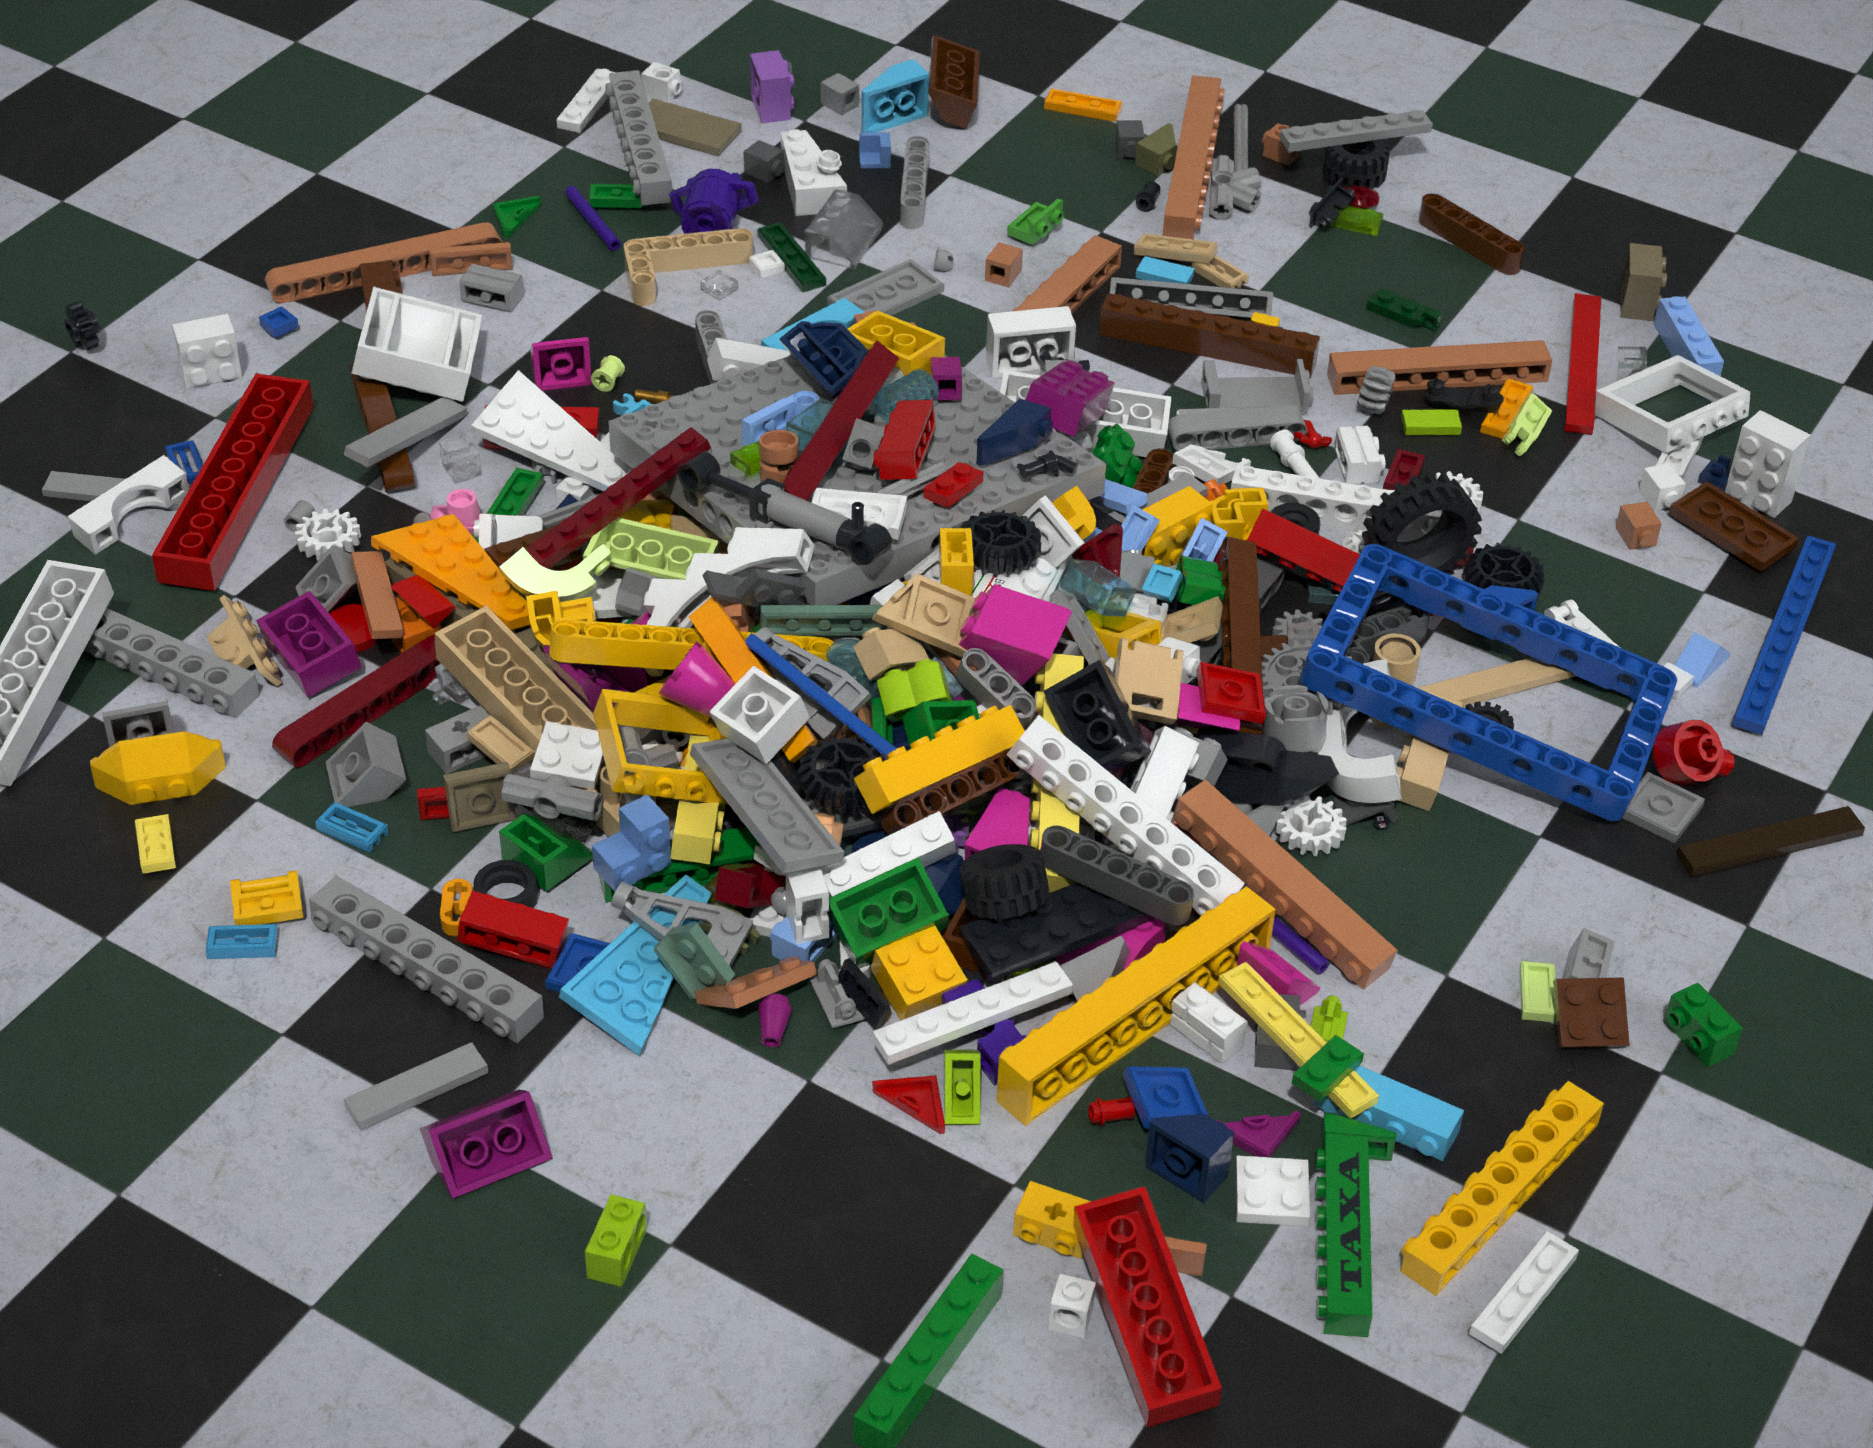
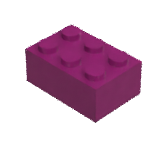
M311 591L256 620L265 644L308 698L362 668L353 642Z

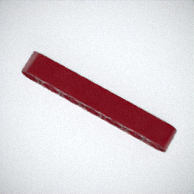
M435 635L428 636L281 729L273 739V750L295 767H303L352 736L365 722L372 723L448 674L449 671L436 659Z

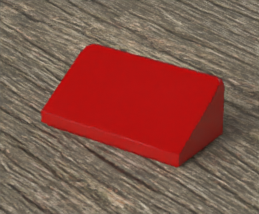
M414 575L390 586L398 597L433 629L456 608L436 588L419 575Z

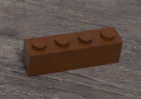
M392 260L359 264L366 313L373 287L403 294L399 271L393 270Z

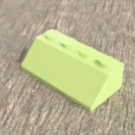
M616 518L592 536L583 554V560L604 544L611 552V560L608 562L612 567L625 570L631 568L664 579L686 580V570L691 564L693 554H719V541L623 518Z

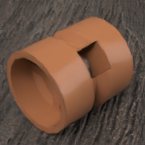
M771 430L760 436L759 455L761 459L759 466L761 481L767 478L780 483L783 481L799 455V440L794 433L787 430Z

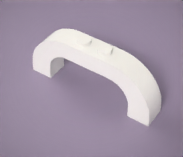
M1387 659L1363 664L1391 676ZM1343 705L1342 709L1333 706V713H1328L1326 739L1322 750L1313 753L1331 756L1339 772V775L1327 782L1329 788L1345 799L1362 803H1382L1402 799L1400 776L1394 755L1371 759L1350 756L1347 752L1346 726L1350 718L1358 711L1346 705Z

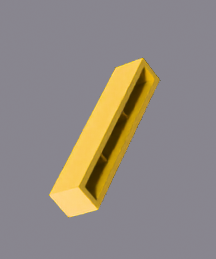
M995 705L979 714L981 718L978 720L972 715L957 723L958 728L955 730L950 725L934 733L935 739L931 741L928 736H925L910 744L912 749L908 751L902 746L887 754L888 760L882 761L881 757H877L864 764L863 768L865 771L856 776L854 780L871 813L874 814L1001 751L1012 748L1025 732L1012 706L1009 705L998 710Z

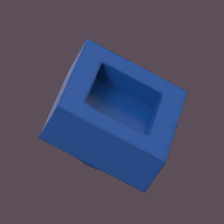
M282 306L259 316L260 326L275 338L299 327L297 318Z

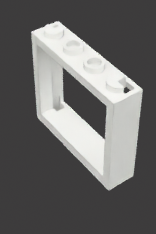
M1676 355L1596 390L1595 415L1664 453H1668L1747 417L1749 413L1750 391ZM1678 385L1713 402L1671 422H1666L1635 405Z

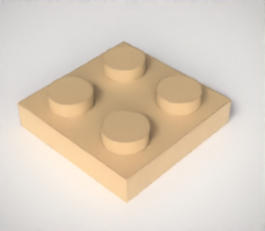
M1219 596L1167 615L1165 623L1161 628V642L1167 637L1187 643L1197 640L1207 641L1213 638L1219 631L1223 605Z

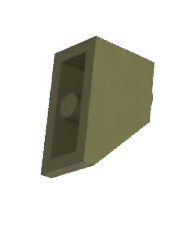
M1172 124L1164 125L1136 143L1135 165L1156 176H1160L1174 167L1176 141Z

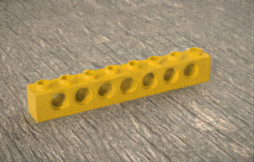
M1570 1081L1559 1091L1554 1089L1546 1098L1544 1106L1540 1111L1533 1110L1526 1119L1524 1127L1520 1131L1514 1130L1509 1135L1504 1148L1500 1152L1494 1151L1491 1153L1481 1172H1473L1467 1179L1464 1189L1459 1194L1453 1193L1448 1198L1443 1211L1438 1216L1433 1214L1429 1217L1423 1226L1422 1233L1417 1238L1412 1236L1406 1241L1401 1250L1403 1261L1400 1272L1437 1296L1598 1126L1604 1103Z

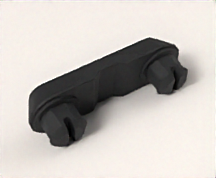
M1431 379L1427 383L1428 389L1424 392L1425 399L1430 406L1435 408L1494 413L1498 411L1504 400L1503 395L1499 393L1500 388L1493 384V387H1491V384H1487L1482 387V390L1469 392L1462 391L1459 388L1444 387L1445 382L1441 379L1438 382L1436 379Z

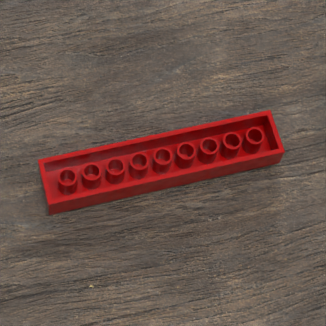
M255 373L152 554L158 583L215 591L314 408L310 381Z

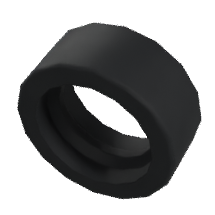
M498 860L484 866L474 878L473 891L487 894V891L496 885L514 883L525 888L524 891L517 896L503 900L524 904L531 908H534L537 904L536 876L533 870L522 862Z

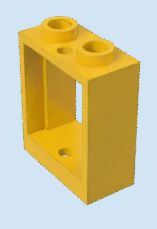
M1103 604L1084 612L1111 658L1117 659L1118 644L1121 638L1128 639V649L1130 650L1133 641L1158 645L1161 642L1162 621ZM1065 626L1063 630L1064 639L1076 642L1068 627Z

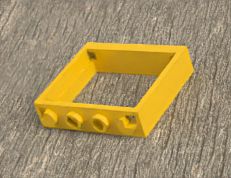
M602 689L593 715L612 792L708 803L719 802V804L729 805L704 772L627 763L618 725L706 735L710 741L728 739L719 732L713 719H709L708 716L675 703L663 696ZM625 771L633 772V775L625 774Z

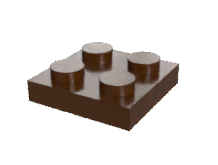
M1624 977L1555 979L1553 981L1558 1049L1620 1048L1630 1046Z

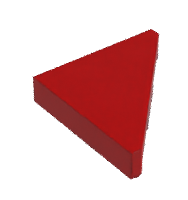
M937 1075L872 1081V1091L874 1094L935 1132L945 1134V1122Z

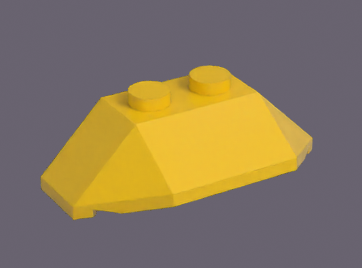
M186 731L118 741L106 749L99 757H94L90 760L95 787L129 805L196 795L226 768L221 740H210L204 736Z

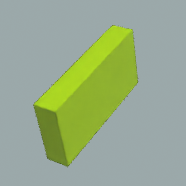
M1402 410L1401 420L1405 435H1461L1462 425L1458 410Z

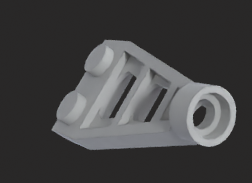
M763 627L755 634L785 659L789 655H793L802 661L806 666L801 672L806 676L819 675L832 683V688L828 693L854 714L872 697L870 692L849 673L775 635L768 627ZM765 660L777 681L801 696L810 716L806 721V725L827 742L830 735L834 736L844 723L818 702L816 704L809 703L801 688Z
M623 881L616 889L611 902V906L624 911L626 916L658 940H661L672 927L681 926L686 919L694 918L709 922L712 928L707 937L730 967L753 927V920L724 907L640 890ZM631 900L636 901L634 905L631 904ZM654 907L667 908L677 913L670 927H664L649 917Z

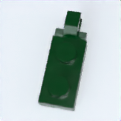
M1380 288L1367 301V310L1411 328L1418 325L1435 332L1441 325L1442 313L1419 304L1414 300L1394 294L1389 290Z

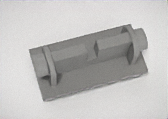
M829 959L822 960L818 965V975L810 977L809 981L831 1028L864 1020L863 1015L856 1009L854 1000L848 998L842 985L838 984V975L841 969H838L836 963L831 962Z

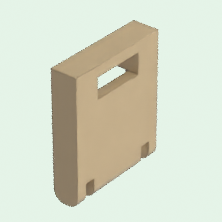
M1121 638L1117 650L1115 679L1134 717L1173 725L1177 720L1183 650L1176 649L1173 658H1171V648L1133 641L1130 650L1128 649V639ZM1132 695L1161 701L1157 705V709L1131 704Z

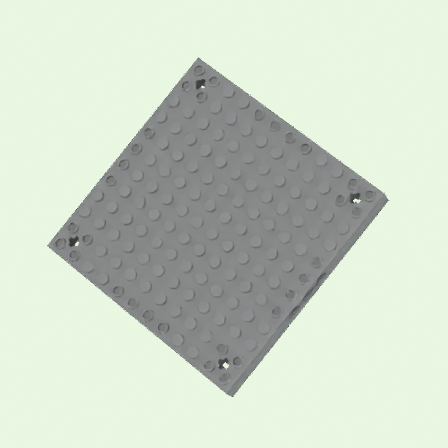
M790 354L782 359L769 361L757 368L744 370L735 376L722 378L718 382L704 387H697L688 393L673 396L666 401L648 405L641 410L626 413L619 418L610 420V451L634 469L681 433L692 427L708 440L711 449L707 453L713 455L718 461L721 470L720 475L754 488L763 482L760 479L759 462L761 458L759 455V445L752 449L742 445V419L799 391H811L819 396V426L829 411V403L832 400L805 373ZM961 366V400H933L936 428L920 470L938 462H944L950 469L956 463L961 462L983 471V482L949 508L923 498L924 489L908 496L907 509L899 539H892L891 548L868 565L856 562L850 552L808 535L815 547L807 573L783 575L802 579L806 589L801 595L806 605L840 604L904 577L903 575L939 547L940 528H962L963 522L969 521L970 516H979L980 512L987 514L991 510L995 512L1005 510V513L1010 514L1016 512L1017 516L1020 517L1045 495L1052 503L1076 485L1087 500L1104 494L1106 463L1053 428L1050 436L1046 437L1034 448L982 466L976 464L977 438L1015 402ZM930 377L910 390L905 389L901 393L882 402L880 412L874 415H863L860 420L885 428V425L890 422V412H894L898 401L932 400ZM818 426L811 430H801L796 427L787 430L798 437L799 455ZM848 438L816 488L876 493L877 490L901 479L880 480L879 469H875L874 462L871 469L865 468L863 470L848 465V461L842 460L849 441ZM864 441L855 443L859 451L866 452L870 450V446ZM1050 450L1055 455L1078 463L1074 474L1059 469L1058 472L1051 471L1045 474L1039 472L1023 478L1017 468V464L1026 465L1037 461L1039 456L1048 454ZM678 473L667 481V488L660 490L727 544L732 540L736 527L793 529L774 520L765 524L751 518L748 499L713 484L705 486L698 492H690L680 483ZM815 491L809 498V502H812Z

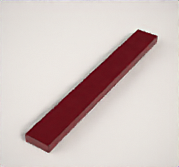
M878 340L871 345L781 482L785 484V492L804 500H809L851 435L856 418L861 419L898 362L899 358Z

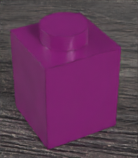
M931 357L930 384L932 400H961L962 370L960 357Z

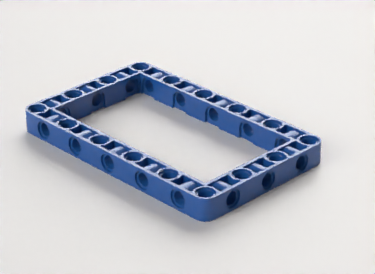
M1378 544L1366 545L1362 550L1308 652L1299 677L1303 686L1308 687L1311 691L1316 693L1318 691L1327 698L1610 821L1622 819L1635 795L1677 684L1675 673L1662 665ZM1383 590L1404 599V602L1436 616L1441 615L1461 624V627L1489 639L1499 640L1517 648V651L1550 665L1555 664L1573 672L1575 676L1631 697L1634 705L1627 717L1619 737L1620 741L1612 755L1607 770L1345 657L1358 627L1361 626L1373 602L1376 592H1382Z

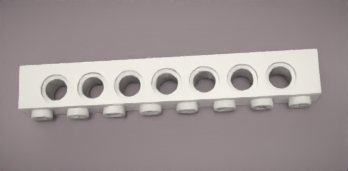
M1236 465L1231 489L1263 487L1269 504V512L1276 506L1284 503H1300L1309 506L1317 512L1321 525L1348 530L1358 528L1361 531L1366 530L1363 524L1365 518H1372L1373 516L1369 510L1371 506H1379L1383 500L1380 496L1384 492L1390 495L1395 491ZM1442 510L1433 511L1418 517L1406 526L1398 538L1407 540L1421 538L1437 524Z
M1040 715L1037 716L1006 754L1018 767L1028 772L1044 788L1050 790L1071 810L1089 822L1095 830L1101 832L1116 844L1121 851L1138 861L1191 885L1194 890L1192 907L1198 914L1202 915L1207 910H1213L1223 903L1227 896L1239 892L1245 884Z

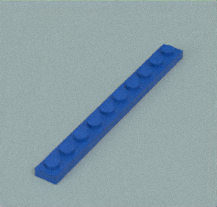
M1807 535L1732 726L1763 735L1830 564L1836 543Z

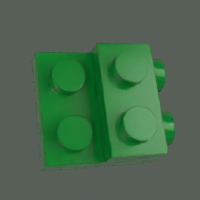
M1118 423L1113 426L1107 425L1098 433L1097 443L1091 453L1106 463L1105 479L1133 488L1143 466L1141 460L1132 454L1135 442L1130 434L1125 432Z

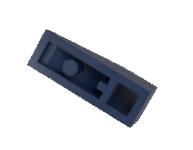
M1021 398L1017 400L977 438L976 464L982 466L1036 447L1046 437H1049L1052 432L1051 408Z

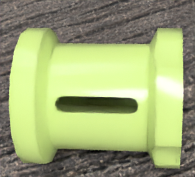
M609 355L604 357L601 361V367L591 375L592 384L600 391L608 392L612 390L615 386L616 378L621 377L625 371L624 364L616 356Z

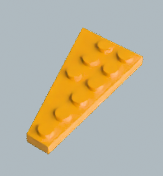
M455 514L441 516L437 519L415 523L411 526L371 536L372 547L377 550L385 549L390 553L391 559L398 563L404 561L413 567L415 574L444 592H454L458 595V600L465 605L471 603L479 609L487 606L510 630L530 625L528 606L525 599L501 574L497 565Z

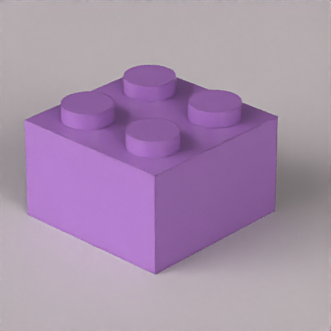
M779 50L750 54L751 99L761 123L791 120L794 99L793 95L790 94V88H794L793 74L789 73L787 60H783Z

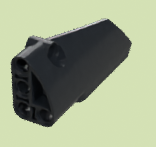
M1135 717L1148 745H1150L1155 731L1164 727V724ZM1207 727L1199 728L1197 734H1193V737L1204 740V738L1213 739L1222 746L1221 748L1228 760L1214 787L1233 804L1282 806L1311 793L1339 775L1331 756L1286 750L1280 740L1271 736ZM1144 756L1125 767L1121 782L1129 789H1131ZM1186 784L1182 795L1194 788V786Z

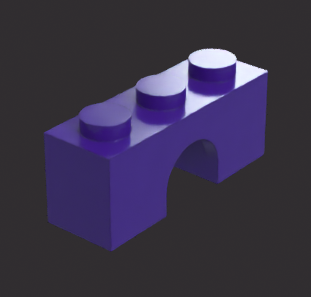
M975 979L943 993L941 1005L985 988L978 979ZM1012 1018L967 1034H982L986 1036L977 1040V1050L981 1053L980 1068L994 1086L997 1085L998 1065L1001 1053L1007 1047L1014 1046L1027 1037L1019 1033L1014 1026Z

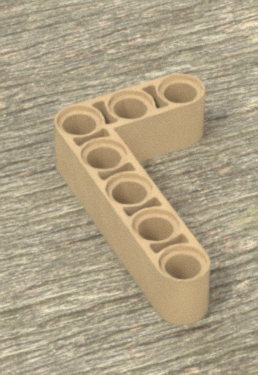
M744 228L628 240L624 244L625 272L633 303L639 306H648L656 301L655 273L749 263V257L753 256V233Z

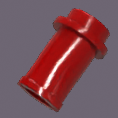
M1130 1096L1104 1101L1101 1098H1095L1094 1102H1089L1088 1104L1089 1120L1092 1124L1097 1123L1098 1126H1103L1105 1122L1134 1119V1102Z

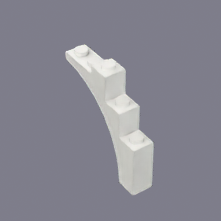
M736 527L733 538L728 544V554L694 553L691 564L686 570V580L652 579L649 590L644 597V606L651 614L647 625L690 628L693 623L688 616L712 597L702 576L706 570L746 578L754 568L778 574L807 573L815 546L804 529ZM644 668L650 676L661 677L664 669Z

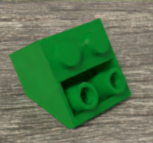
M523 814L499 831L502 859L515 860L526 864L533 870L537 885L545 891L551 889L593 858L591 849L549 819Z

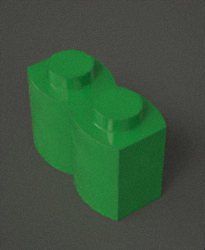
M1180 555L1176 570L1182 572L1183 579L1177 592L1178 602L1196 605L1219 596L1222 603L1225 595V585H1221L1222 571L1218 570V564L1212 561Z

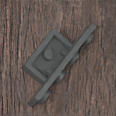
M756 568L746 578L708 570L702 575L708 587V592L717 600H725L761 608V605H806L801 595L806 587L801 578Z

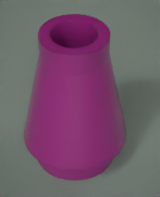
M767 995L763 997L762 1002L758 1005L761 1029L760 1042L766 1047L775 1048L781 1045L782 1036L792 1012L789 999L783 995Z

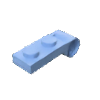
M799 391L742 419V445L749 449L758 446L760 436L771 430H789L793 427L801 430L816 428L819 424V396L811 391Z

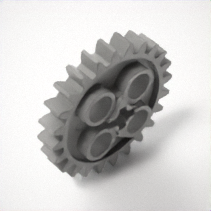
M1309 639L1305 641V645H1300L1297 640H1294L1292 647L1282 643L1281 651L1272 648L1271 655H1263L1262 681L1264 699L1266 696L1268 698L1272 696L1273 690L1278 687L1287 685L1303 686L1299 677L1303 663H1305L1312 646ZM1326 697L1329 714L1333 713V706L1340 709L1343 708V704Z

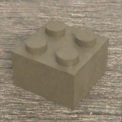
M1629 244L1620 284V318L1653 321L1659 299H1662V295H1659L1660 290L1665 289L1667 273H1665L1667 258L1662 257V246Z

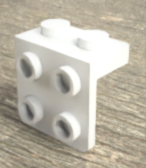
M480 514L479 520L474 521V538H479V545L483 550L500 542H506L543 530V520L538 516Z

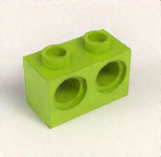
M610 1194L585 1250L588 1279L619 1287L623 1286L647 1231L645 1202Z

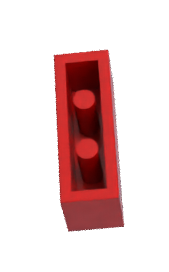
M472 891L459 919L457 941L552 969L566 941L569 918L527 907L524 904L496 898L489 894Z

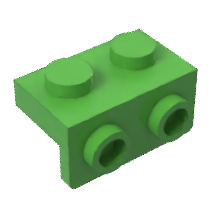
M1057 199L1049 206L1035 202L1007 226V235L1034 245L1062 222L1064 212L1062 211L1063 200Z

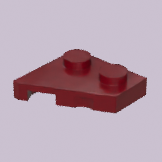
M1112 524L1072 554L1088 605L1098 607L1119 593L1123 528L1121 525Z

